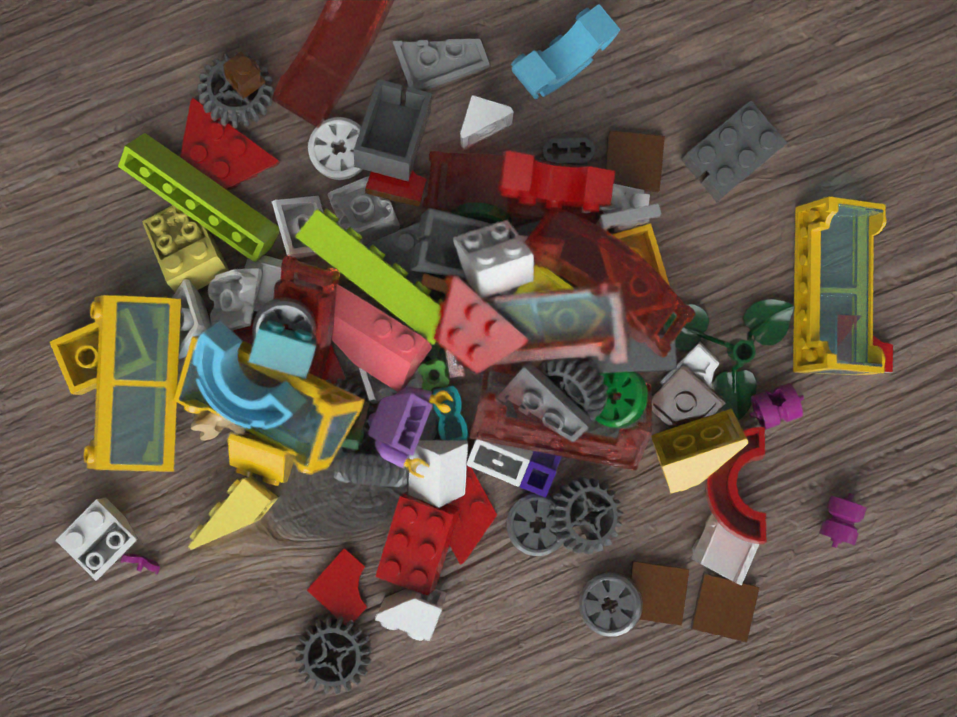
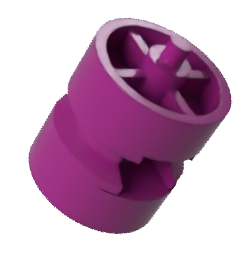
M791 383L775 387L773 393L764 391L752 395L751 403L754 412L749 413L750 418L756 417L759 425L765 427V430L780 425L782 419L785 422L801 418L803 410L800 401L804 400V396H798Z
M849 493L848 497H844V499L834 496L830 497L827 508H829L828 512L832 515V518L822 522L819 534L831 537V541H833L831 547L837 548L839 543L842 544V541L852 545L856 544L859 533H857L858 530L854 523L864 519L867 507L856 504L855 500H853L854 494Z

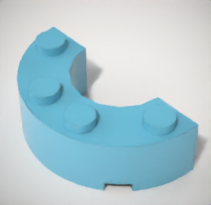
M600 4L591 10L588 7L582 10L575 19L577 21L564 36L559 35L552 40L549 48L543 52L541 50H534L527 56L523 53L511 63L512 72L534 99L539 98L538 93L542 97L547 96L574 78L593 61L592 56L599 49L605 50L621 29Z
M221 321L217 322L201 334L194 350L193 365H197L199 375L196 381L203 396L221 416L239 426L246 428L257 426L266 429L283 423L308 400L287 381L272 388L258 386L250 381L241 371L238 362V348L242 340Z

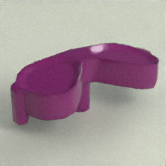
M132 553L123 554L120 561L121 563H138L137 571L142 572L144 566L146 569L155 572L156 575L161 567L152 559Z

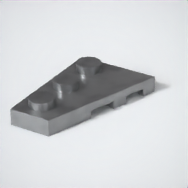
M531 362L517 374L497 397L503 402L509 400L520 406L519 411L526 415L532 413L539 417L546 427L572 442H575L594 422Z

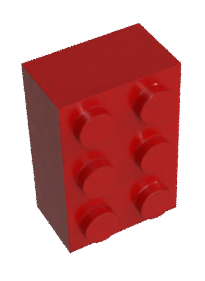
M408 491L402 494L398 500L375 577L429 596L436 589L460 509L448 504L438 508L409 495Z

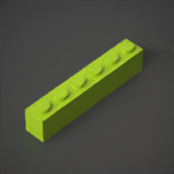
M143 133L125 145L118 164L119 168L247 258L257 262L273 247L280 232L279 226L155 139Z
M326 208L324 212L316 209L295 237L434 345L436 341L433 339L436 324L439 321V309L441 301H445L440 298L437 302L429 296L431 290L423 286L420 281L417 280L415 284L406 278L408 272L397 263H394L392 266L383 260L386 255L372 244L368 248L360 241L363 236L349 226L345 230L337 223L340 218Z

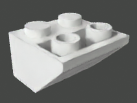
M507 220L454 237V243L467 281L481 299L533 281V253Z
M487 412L466 465L519 487L540 433Z
M106 497L96 499L56 539L96 581L138 540L126 517Z
M407 588L384 598L375 620L380 621V624L385 628L391 630L398 628L408 632V636L420 641L426 639L430 641L447 593L435 589L427 596Z

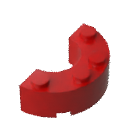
M505 151L502 158L499 191L502 192V196L519 198L518 203L522 205L534 206L538 202L544 203L545 208L550 210H562V206L583 207L582 210L588 212H600V207L611 206L615 171L590 166L562 167L549 165L534 160L533 155Z
M755 427L743 431L748 444L706 478L705 490L707 502L713 516L727 532L746 542L765 544L767 542L766 513L755 511L747 506L739 496L736 484L738 472L743 466L752 461L762 460L765 456V427Z

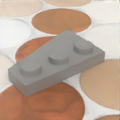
M447 39L446 41L430 42L428 40H418V42L393 41L408 86L422 91L490 67L481 39Z
M659 204L622 211L621 207L605 210V215H601L593 229L594 239L596 241V239L633 229L637 225L649 222V218H656L661 215Z

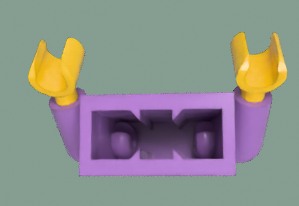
M405 387L394 396L383 397L377 411L372 413L368 419L370 426L368 434L376 439L375 446L381 457L401 468L406 466L412 475L424 478V476L416 472V469L420 464L429 467L428 463L420 458L409 459V455H414L432 408L430 403L435 404L443 413L451 411L448 405L441 404L444 400L453 401L449 393L439 391L433 395L432 391Z

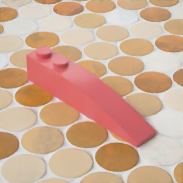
M294 260L293 263L297 268L298 282L293 298L309 307L316 318L317 324L356 366L396 392L404 389L432 348L427 339L330 279Z

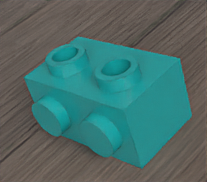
M261 322L249 362L306 379L318 339L313 338L311 333L304 330H296L295 332L286 330L284 325L278 322Z

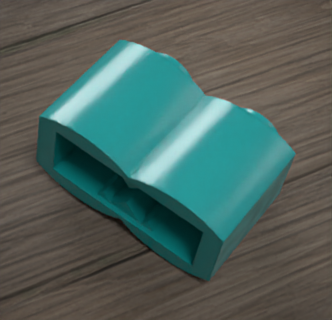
M454 386L434 390L433 395L439 391H446L453 399V401L444 400L441 403L449 406L451 411L448 413L441 412L433 404L435 412L440 417L439 434L442 441H466L468 428L465 419L460 414L462 402L459 392Z

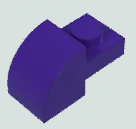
M540 433L519 487L546 497L566 443Z

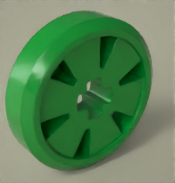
M637 371L597 373L604 376L603 384L608 386L606 394L609 397L603 411L595 420L611 428H625L635 423L643 414L648 399L647 386L642 376ZM621 393L620 400H613L614 394Z

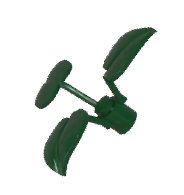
M774 299L760 300L750 305L743 315V322L750 329L747 332V340L737 338L726 342L705 334L704 332L709 327V318L701 307L693 304L680 305L664 312L662 315L663 330H667V335L675 334V347L684 351H691L701 342V338L727 348L728 356L736 361V364L732 367V373L726 371L719 373L713 380L714 391L726 400L721 409L723 411L732 409L739 421L752 405L751 396L755 395L757 391V382L753 373L748 370L737 371L739 367H743L744 363L750 362L755 357L756 349L753 345L752 335L755 341L762 345L772 346L779 343L788 331L794 306L785 301Z

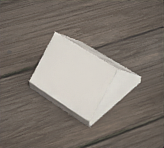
M472 95L460 132L462 149L465 150L512 125V108Z
M319 196L272 201L287 256L294 261L317 254L295 236L316 209L323 211Z
M187 279L183 280L172 297L181 299L179 359L187 356L192 336H201L204 331L212 326L202 296L191 281Z
M419 440L414 455H409V459L420 458L428 463L429 467L420 464L416 469V472L424 476V478H418L409 472L408 494L438 508L465 495L468 442Z

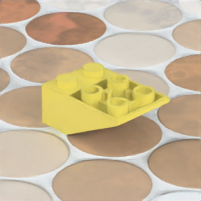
M172 205L142 221L164 278L174 292L177 291L184 279L190 280L196 290H199L215 279V275L229 271L211 232Z
M253 476L242 478L241 480L237 479L227 490L230 496L222 503L219 501L209 512L208 515L211 519L204 525L200 524L191 534L190 538L193 541L188 548L192 550L261 520L279 497Z

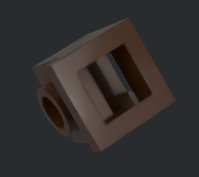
M242 51L223 64L226 80L243 99L265 84V80L260 75L261 69L252 57H246Z

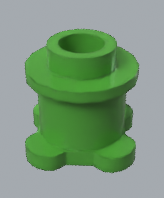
M431 359L421 364L418 368V373L422 375V388L424 390L431 391L435 387L445 388L448 386L450 381L448 378L449 368L444 361ZM437 370L440 376L433 377L430 371Z

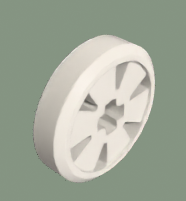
M334 117L321 122L313 130L309 138L308 153L311 162L321 174L331 179L344 180L357 175L363 170L354 167V147L361 126L351 119ZM341 142L345 143V153L333 154L335 152L334 148H332L334 144L340 145Z

